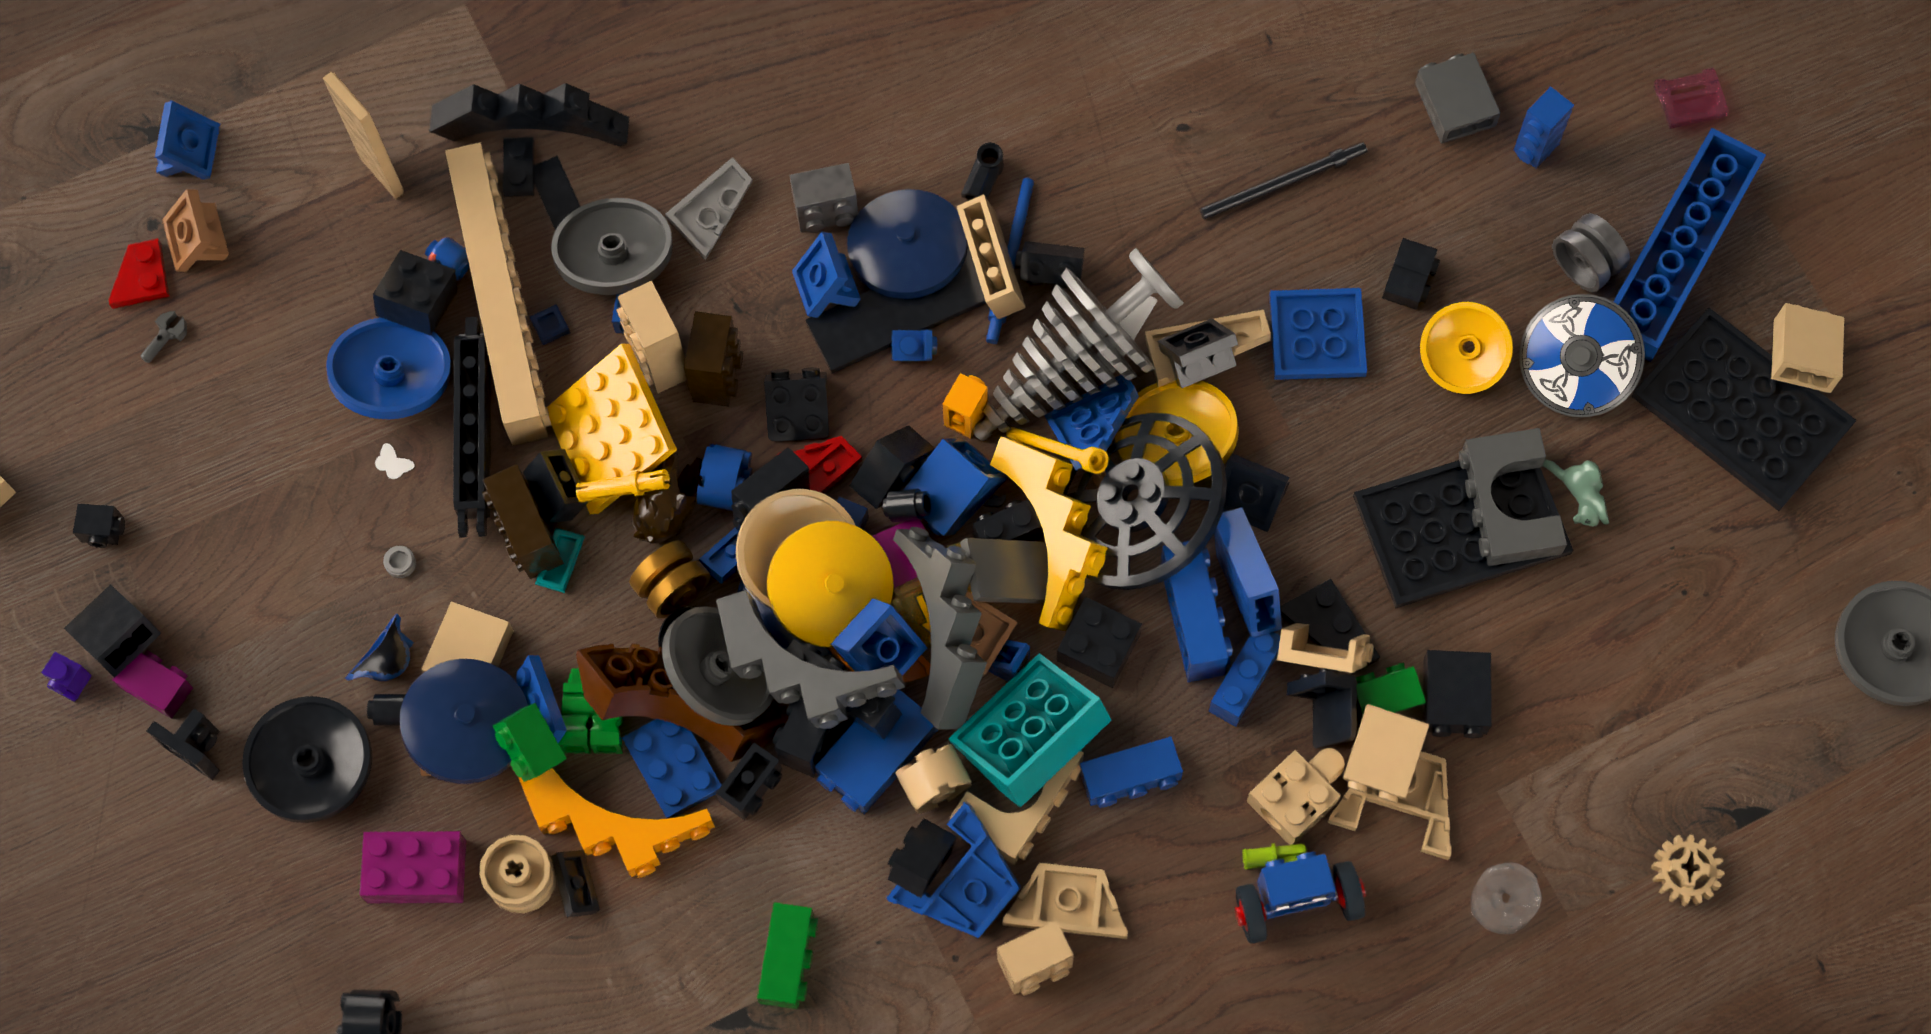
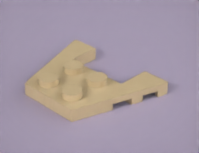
M1421 751L1405 799L1398 798L1397 803L1379 798V791L1367 788L1366 793L1349 788L1328 819L1330 824L1356 831L1365 801L1427 819L1429 823L1420 852L1449 860L1451 846L1447 803L1446 759Z

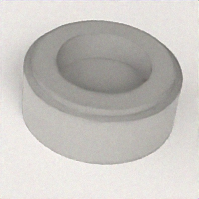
M394 546L385 553L383 564L392 577L405 578L414 571L416 558L409 548Z

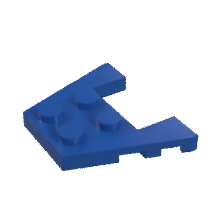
M966 801L947 823L952 830L972 846L932 896L925 892L922 898H919L896 885L886 899L894 904H900L912 909L911 911L927 915L941 921L943 924L980 938L1020 890L1021 886L971 804Z

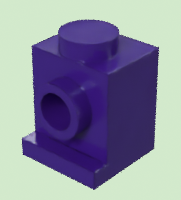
M57 652L53 653L41 672L49 680L47 684L49 689L73 702H76L92 677L80 664Z

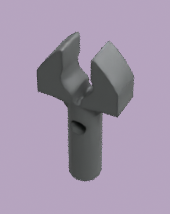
M175 311L159 315L155 320L156 325L159 327V333L141 354L142 360L150 363L168 340L176 338L181 342L187 335V322L184 317L180 319L177 326L169 328L170 324L177 318Z

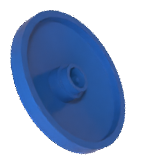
M383 318L363 321L342 333L330 348L326 362L329 387L340 403L353 412L375 419H399L424 411L443 395L451 375L448 349L443 340L434 331L430 336Z

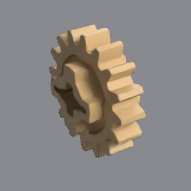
M1690 834L1686 841L1683 842L1681 836L1677 835L1673 839V844L1667 840L1662 845L1664 851L1658 850L1655 853L1654 857L1660 862H1654L1651 865V869L1659 871V874L1652 880L1653 882H1661L1663 884L1659 890L1660 894L1666 891L1671 893L1670 902L1679 897L1681 898L1682 906H1686L1690 899L1693 900L1695 905H1699L1702 902V896L1709 900L1714 895L1712 890L1717 891L1722 884L1716 879L1724 876L1725 872L1717 869V866L1723 860L1722 858L1714 859L1712 856L1716 851L1715 847L1708 850L1705 848L1706 839L1703 838L1699 843H1695L1694 836ZM1682 851L1679 860H1669L1673 853ZM1686 863L1688 870L1694 872L1690 877L1687 875V870L1682 869ZM1670 877L1676 882L1677 885H1675V884L1672 882V880L1670 879ZM1707 880L1702 888L1694 890L1696 881L1702 882Z

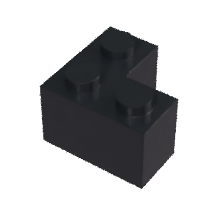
M909 425L876 441L849 486L875 509L883 506V500L887 498L889 492L900 491L903 483L907 482L917 473L935 447Z

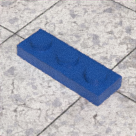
M528 655L517 671V684L523 691L527 704L536 703L556 741L559 743L567 731L540 656Z

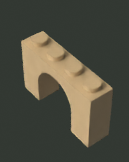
M1079 751L1043 786L1039 799L1024 811L1017 813L999 811L967 791L951 814L950 819L964 802L970 803L1002 857L1015 865L1019 858L1025 860L1034 846L1030 841L1036 832L1042 834L1051 820L1048 814L1055 805L1059 808L1068 794L1065 788L1070 780L1077 781L1080 777V763L1083 762L1084 753Z

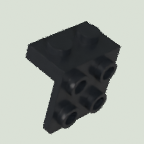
M811 367L801 369L802 373L789 374L788 369L772 370L771 375H766L764 387L768 438L771 441L825 439L828 437L827 372H820V368Z
M1322 668L1319 669L1318 674L1300 675V679L1287 683L1288 696L1313 700L1314 748L1324 749L1353 741L1356 738L1358 728L1356 700L1358 693L1355 676L1338 674L1337 670Z

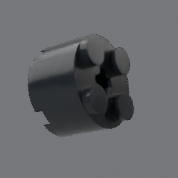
M354 989L350 993H343L340 1002L343 1012L342 1025L338 1026L336 1034H401L402 1011H396L394 1001L400 1002L397 992L394 990Z

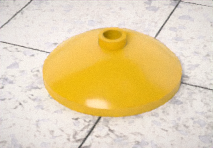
M1459 302L1444 307L1429 320L1422 333L1420 353L1425 370L1438 385L1451 392L1472 394L1490 388L1503 377L1511 363L1513 341L1506 322L1493 309L1476 302ZM1467 341L1474 343L1475 349L1473 352L1465 350V343Z

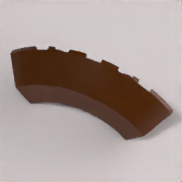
M631 643L630 648H614L613 644H605L579 649L576 653L584 698L602 720L622 716H640L671 722L707 740L723 753L730 762L742 759L753 743H756L761 748L774 738L778 727H784L788 720V717L773 702L755 720L744 725H722L706 719L689 707L674 689L665 670L662 647L655 651Z

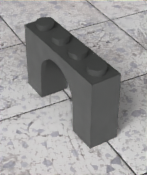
M1540 428L1466 439L1462 451H1459L1460 466L1462 469H1466L1469 479L1465 482L1468 498H1473L1475 509H1472L1473 523L1475 527L1480 528L1482 538H1479V550L1482 557L1486 556L1488 566L1562 555L1567 546L1560 515L1533 520H1516L1508 517L1497 508L1491 494V484L1499 476L1510 472L1542 467L1546 459V453Z

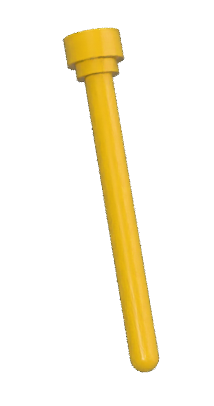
M1011 427L1012 429L1006 432L1009 439L1078 461L1084 470L1094 474L1102 473L1108 465V454L1103 449L1088 447L1082 450L1015 427Z

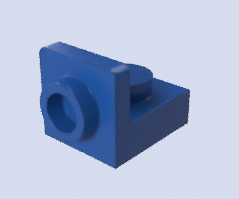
M892 330V361H932V355L937 354V337H932V330Z

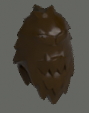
M673 453L651 471L666 469L670 482L665 483H669L670 487L669 489L648 491L641 496H637L634 503L632 524L636 529V533L633 535L634 538L654 544L677 536L681 532L682 521L692 513L696 503L697 488L702 486V476H699L702 465L700 458L697 457L691 465L687 464L678 479V453Z

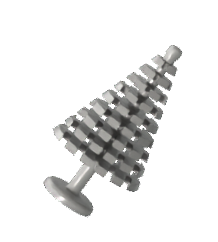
M1137 248L1131 251L1129 259L1142 274V278L1108 309L1066 267L1061 275L1063 280L1096 320L1091 321L1080 306L1058 284L1054 287L1052 295L1082 333L1079 335L1062 314L1046 301L1042 311L1068 345L1065 347L1059 338L1040 319L1036 318L1032 328L1055 357L1051 358L1027 335L1022 345L1041 369L1037 371L1017 351L1012 361L1028 381L1024 384L1010 369L1007 370L1003 379L1014 393L1009 396L1004 389L997 385L993 395L1001 406L995 409L991 403L988 402L983 411L987 417L982 422L979 421L973 429L974 435L979 440L985 441L997 428L1002 433L1011 430V426L1006 421L1009 416L1020 425L1028 423L1030 420L1020 409L1023 405L1030 409L1038 418L1045 415L1047 411L1034 397L1037 393L1054 410L1064 408L1065 404L1049 384L1051 381L1074 403L1083 400L1080 392L1063 372L1065 369L1090 395L1101 392L1097 383L1077 360L1079 357L1108 387L1112 388L1119 385L1113 373L1091 348L1092 345H1095L1098 351L1125 379L1131 380L1137 377L1129 363L1105 336L1107 333L1111 335L1121 349L1145 373L1155 370L1148 357L1119 323L1154 293H1158L1174 309L1179 308L1184 302Z

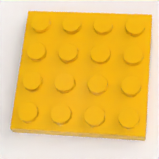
M620 344L546 407L548 408L549 419L561 448L566 450L582 483L630 475L634 471H640V473L651 472L677 451L630 344ZM620 496L589 501L586 504L590 514H599Z

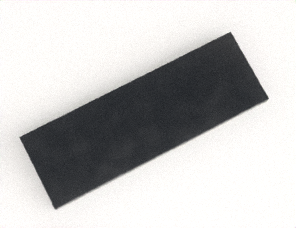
M968 246L967 256L959 273L946 286L932 294L918 298L900 299L888 297L870 290L859 295L861 300L855 307L839 304L823 311L818 318L810 317L806 319V325L831 374L892 347V330H929L986 304Z

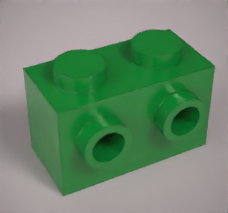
M1404 662L1387 667V674L1375 677L1374 672L1356 677L1358 693L1356 708L1360 720L1367 704L1395 713L1426 703L1415 667H1405Z
M536 703L521 708L493 725L498 744L503 749H506L512 760L511 767L513 771L523 781L534 779L567 759Z

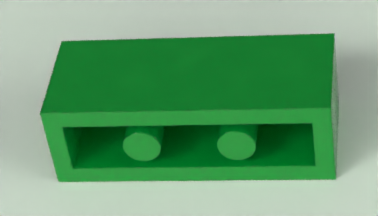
M773 903L757 995L759 1004L798 1010L799 1001H805L808 982L803 981L804 971L811 968L813 950L808 949L810 937H816L818 929V918H814L812 908Z

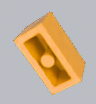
M960 373L943 402L944 426L970 439L974 434L973 429L975 425L983 419L985 415L983 410L988 403V387L985 386V383L980 378L973 375L967 377Z

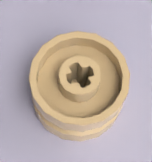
M509 835L498 839L487 848L481 859L479 875L483 888L499 907L511 913H528L539 909L550 899L555 889L556 876L551 858L539 842L525 835ZM521 871L522 875L516 878L515 874Z

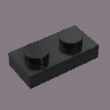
M533 137L503 138V194L505 197L534 196L535 141Z
M584 850L557 852L551 856L566 918L593 915L598 912L600 908Z

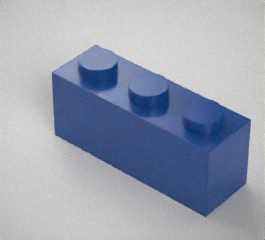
M1551 86L1527 110L1513 150L1521 161L1526 164L1530 163L1535 168L1560 144L1574 107L1573 103Z
M1271 632L1254 638L1251 635L1249 636L1210 703V713L1237 727L1278 657L1279 634Z
M1172 737L1080 763L1081 778L1090 806L1098 804L1099 808L1111 806L1117 802L1116 799L1124 796H1129L1130 799L1144 796L1148 793V789L1159 787L1160 790L1172 788L1178 785L1177 781L1182 780L1183 775Z

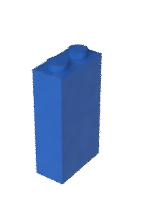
M1241 507L1222 513L1214 532L1216 557L1249 633L1254 638L1281 630L1279 588L1244 510Z
M897 690L892 696L896 699L893 703L901 711L902 715L884 740L857 722H854L815 766L816 773L819 776L816 780L829 792L835 789L843 796L841 801L854 812L859 809L862 813L866 814L897 778L895 772L908 765L939 730L921 714L922 707L901 690Z

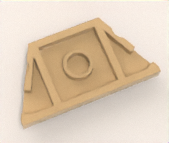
M1039 863L1032 873L1030 880L1017 896V900L1003 918L1004 926L1038 929L1057 920L1062 932L1122 939H1127L1128 933L1120 916L1116 900L1110 890L1106 874L1101 869Z

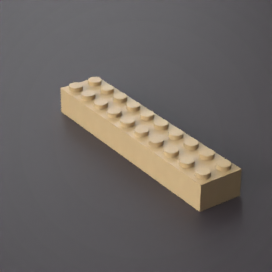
M481 142L445 150L504 428L512 446L547 438L546 427L551 426L548 408H546L543 399L545 398V392L538 374L539 364L537 356L532 347V343H534L526 319L528 314L525 301L520 292L522 286L514 264L516 258L513 246L509 240L510 231L507 219L503 213L504 203L497 185L499 180L495 165H493L490 152L484 153Z

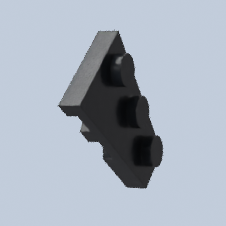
M1331 578L1280 606L1283 618L1289 619L1293 624L1309 625L1308 636L1320 646L1349 650L1351 639L1366 634ZM1374 648L1372 660L1370 663L1367 662V666L1350 674L1353 675L1380 659V655Z

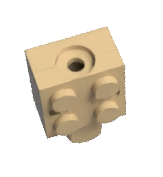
M1326 748L1307 762L1294 750L1249 793L1247 803L1289 845H1294L1337 805L1341 795L1331 784L1342 774L1345 765L1344 758L1337 750ZM1315 810L1316 813L1311 816L1310 814Z

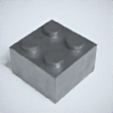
M849 163L789 175L801 232L808 231L814 233L823 230L824 227L833 225L847 226L853 223L858 215V207Z

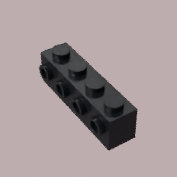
M793 639L786 651L798 659L818 667L838 671L846 669L842 663L832 657L828 661L820 656L822 652L810 643L806 642L803 646ZM877 696L866 700V703L861 706L845 707L847 717L883 740L902 715L901 711L893 703L896 700L894 696Z

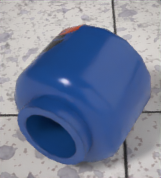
M445 237L439 242L433 240L425 251V255L428 257L427 260L455 269L456 280L458 281L463 278L470 268L466 248L450 237Z

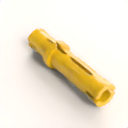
M666 469L647 473L634 471L630 475L577 483L576 488L578 490H576V495L581 503L628 494L641 496L648 491L669 489L670 484L665 482H670V477Z

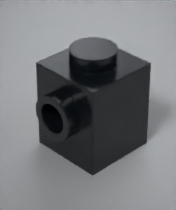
M77 504L73 534L81 543H88V545L96 548H106L107 544L118 545L119 536L123 535L125 530V519L117 508L108 505Z

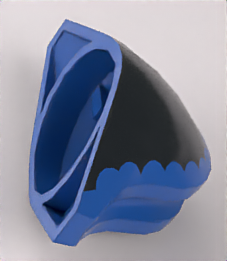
M398 614L393 616L370 650L345 677L346 680L351 681L355 678L367 677L376 681H389L400 676L406 670L410 661L409 649L414 642L401 632V617Z

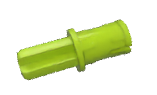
M1271 843V847L1242 849L1245 870L1266 867V863L1277 859H1284L1285 863L1296 861L1298 855L1307 853L1305 844L1275 846V843Z

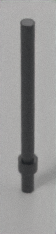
M1361 142L1344 150L1339 148L1331 151L1329 156L1202 207L1200 208L1201 216L1203 219H1207L1334 167L1337 169L1347 165V161L1368 152L1364 142Z

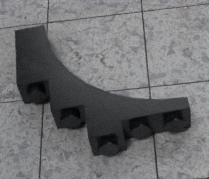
M519 83L500 94L473 84L432 105L429 132L454 142L467 136L508 129L550 130L578 134L621 147L627 144L629 117L589 100L590 93L567 83L546 93H541Z

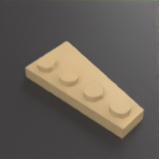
M1264 309L1214 319L1235 333L1238 345L1232 347L1234 356L1271 341V333ZM1204 321L1145 331V341L1151 363L1155 367L1153 371L1158 387L1173 382L1176 379L1170 359L1160 352L1157 341Z

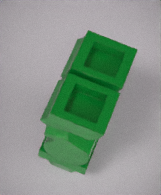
M572 668L568 683H563L562 718L567 731L558 743L563 753L591 754L592 747L594 754H623V743L618 726L623 723V716L602 720L584 698L579 668ZM591 722H593V727L591 728V731H590V733H591V738H590L589 733H588V730H587V726H588Z

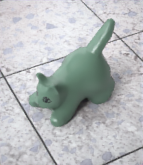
M1545 459L1542 466L1564 482L1579 504L1578 513L1573 517L1574 524L1581 523L1595 527L1600 519L1604 525H1608L1609 518L1604 496L1599 493L1603 487L1599 467L1594 462L1586 460L1581 465H1574L1563 470L1555 462Z

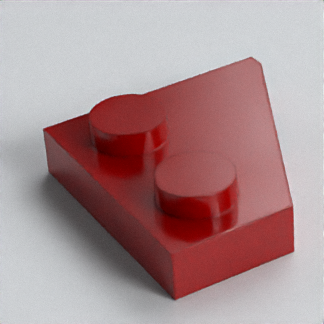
M158 238L128 245L109 297V305L112 309L170 297L162 246Z

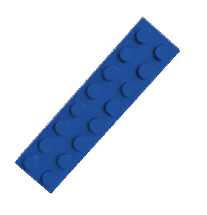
M1714 128L1710 129L1613 301L1621 306L1637 324L1644 342L1645 360L1652 362L1766 156V154Z

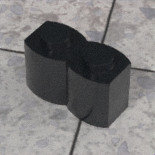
M1403 238L1382 299L1417 310L1419 302L1426 303L1431 286L1426 285L1428 276L1435 277L1440 263V259L1435 258L1438 249Z

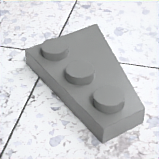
M732 157L665 214V217L706 260L752 184V178Z

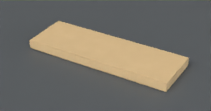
M330 72L323 77V80L360 159L395 199L399 198L404 194L403 187L370 113L337 75Z

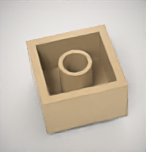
M1057 920L997 947L998 963L1014 995L1019 992L1023 996L1030 994L1040 988V982L1051 978L1052 982L1062 979L1070 973L1068 969L1073 967L1074 955Z

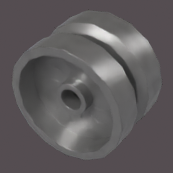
M1592 213L1582 216L1573 224L1572 230L1564 231L1552 243L1553 254L1564 273L1575 284L1589 292L1598 291L1609 282L1611 276L1620 273L1630 262L1629 250L1619 233L1603 218Z

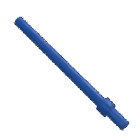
M1023 178L1007 246L1013 269H1015L1016 254L1019 251L1034 186V180L1030 178ZM990 309L988 316L990 325L986 342L998 344L1001 327L1006 322L1007 316L997 319Z

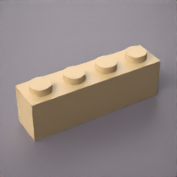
M985 195L958 205L957 210L987 305L997 319L1026 308L995 210Z

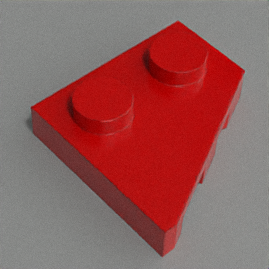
M843 436L827 439L824 443L808 444L804 446V449L793 451L809 467L810 490L823 494L863 461L862 456Z

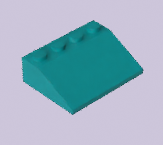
M1039 653L948 739L1000 792L1021 808L1111 721V718L1099 697Z

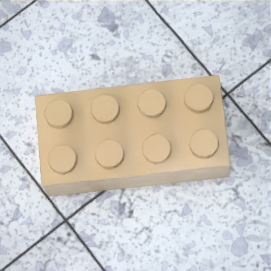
M652 281L617 296L621 307L616 309L625 332L624 336L627 343L631 345L648 386L653 384L656 392L660 393L686 381L687 378L684 371L685 356L678 331Z

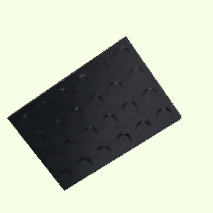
M1709 307L1631 396L1778 511L1784 507L1857 421L1818 390L1771 379L1772 355Z
M1459 460L1359 490L1353 494L1395 609L1571 555L1573 548L1564 525L1563 529L1567 546L1562 555L1488 566L1486 556L1482 557L1479 550V538H1482L1480 528L1475 527L1473 523L1472 509H1475L1473 498H1468L1465 482L1469 480L1467 471L1461 468ZM1541 468L1506 473L1499 476L1491 484V494L1495 505L1510 518L1533 520L1559 515Z

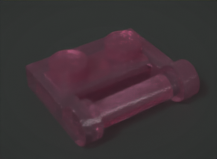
M1714 68L1703 69L1702 73L1666 80L1662 78L1654 81L1655 93L1660 99L1670 129L1727 117L1729 113ZM1704 84L1706 87H1708L1705 89H1700L1687 93L1677 94L1673 96L1671 95L1672 91L1681 90L1685 88L1695 87Z

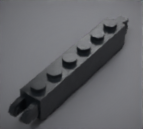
M466 317L465 334H459L454 339L453 504L454 510L458 515L459 538L467 537L468 519L476 518L478 537L487 536V518H490V509L482 492L487 490L483 479L491 476V365L484 333H481V323L478 317Z

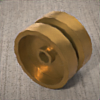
M680 540L670 542L648 556L637 567L629 581L630 586L640 598H648L646 604L658 619L667 618L673 611L690 604L704 590L711 578L710 573L700 561H692L693 554L691 550Z

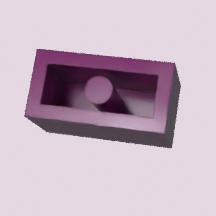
M146 650L144 654L140 653L112 681L120 689L172 719L193 687L186 680L188 677L186 673L173 665L170 669H167L161 665L162 659Z

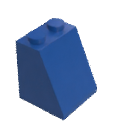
M964 438L942 439L904 488V490L920 489L929 493L931 513L929 516H924V519L928 522L927 527L938 536L954 535L1008 478L1006 474L990 465L991 461Z

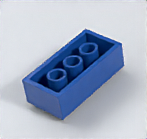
M1185 541V542H1181V543H1182L1184 546H1186V544H1187L1189 541ZM1167 545L1162 547L1160 565L1175 556ZM1204 548L1180 572L1164 580L1187 682L1225 675L1226 666L1230 664L1229 656L1232 655L1229 637H1223L1222 626L1225 625L1222 607L1216 608L1215 596H1218L1215 578H1209L1208 567L1211 566L1207 548Z

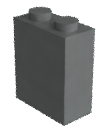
M1474 52L1467 55L1457 54L1448 61L1438 64L1435 62L1428 63L1418 70L1415 85L1441 144L1496 127L1500 111Z

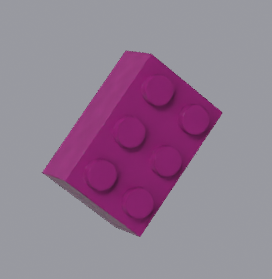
M460 831L363 832L360 896L366 903H463L466 858L465 837Z

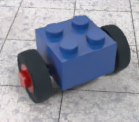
M1307 852L1298 855L1296 861L1285 863L1284 859H1277L1266 863V867L1261 869L1257 881L1262 901L1253 884H1246L1236 888L1237 907L1234 908L1237 923L1239 927H1243L1249 943H1258L1267 939L1266 918L1270 919L1330 904L1331 900H1337L1347 921L1361 919L1365 916V887L1362 879L1358 877L1354 865L1351 861L1335 864L1333 866V884L1326 854L1316 855V852Z

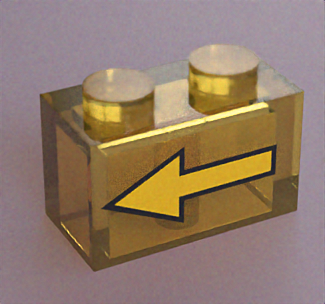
M918 577L893 589L896 599L892 600L891 603L901 617L904 616L906 623L929 649L931 648L929 614L921 583Z

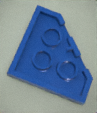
M1121 374L1115 377L1119 385L1110 388L1104 383L1098 386L1101 392L1092 395L1087 392L1082 395L1083 400L1076 403L1070 401L1065 404L1064 408L1055 409L1044 415L1058 441L1082 450L1088 447H1096L1106 451L1139 397L1131 380L1125 379ZM1069 459L1075 470L1082 467L1080 462Z

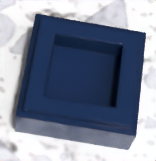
M557 304L529 316L542 345L570 333Z

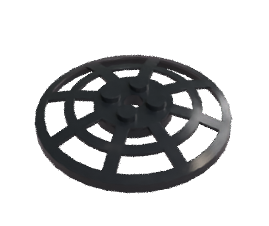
M1147 413L1126 418L1118 432L1139 423L1142 424L1136 436L1119 440L1110 445L1106 450L1109 460L1104 470L1106 475L1099 489L1086 490L1093 473L1085 471L1078 485L1077 492L1067 494L1072 480L1078 469L1072 468L1070 480L1063 494L1083 503L1097 502V508L1100 513L1089 527L1085 524L1081 535L1108 547L1106 555L1117 557V576L1099 573L1098 577L1086 576L1087 579L1095 584L1110 589L1132 590L1161 583L1190 564L1205 548L1214 534L1222 516L1226 500L1227 480L1225 466L1219 450L1211 438L1195 424L1182 417L1167 413ZM1155 421H1167L1188 430L1193 437L1176 446L1173 442L1163 437L1150 435ZM1147 444L1161 446L1169 451L1156 463L1143 459ZM1134 445L1131 458L1115 465L1109 457L1124 447ZM1201 445L1206 451L1210 462L1212 488L1193 487L1192 469L1189 460L1185 456ZM1175 462H1178L1181 469L1182 486H1169L1168 479L1164 473ZM1139 489L1138 496L1133 501L1128 502L1130 492ZM1180 499L1174 515L1165 525L1159 517L1164 512L1168 500ZM1191 500L1210 501L1200 527L1193 538L1184 546L1173 533L1185 518ZM1107 524L1119 531L1118 546L1105 544L1096 538ZM1150 526L1156 533L1148 540L1130 546L1131 532L1141 531ZM1163 542L1175 554L1170 560L1153 570L1130 575V557L1146 553Z

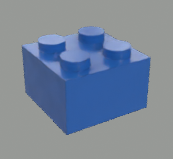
M874 598L831 643L854 671H871L894 665L902 676L928 648L892 605Z

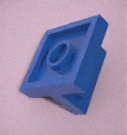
M174 101L165 103L155 158L158 160L156 173L168 177L185 171L202 180L210 178L220 124Z
M821 232L792 270L807 316L818 318L829 303L855 307L861 300L845 254L838 252L832 233Z

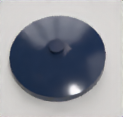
M904 189L889 192L874 199L858 213L848 233L847 247L851 266L857 277L867 287L888 297L911 299L932 294L951 282L965 262L968 242L959 213L951 203L928 191Z
M476 659L449 660L428 669L410 686L401 706V737L413 761L431 776L457 784L486 781L505 771L512 761L506 749H503L498 744L493 725L521 708L528 706L519 685L501 668Z

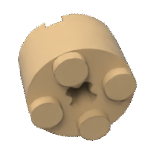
M952 744L945 745L936 752H934L933 748L927 749L916 756L918 762L913 765L903 766L895 772L908 799L918 814L939 807L937 803L946 799L948 802L968 790L972 783Z

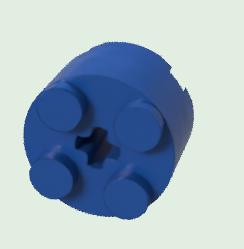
M710 444L705 451L699 476H702V486L697 488V504L733 511L731 507V491L752 475V468H750L752 452Z

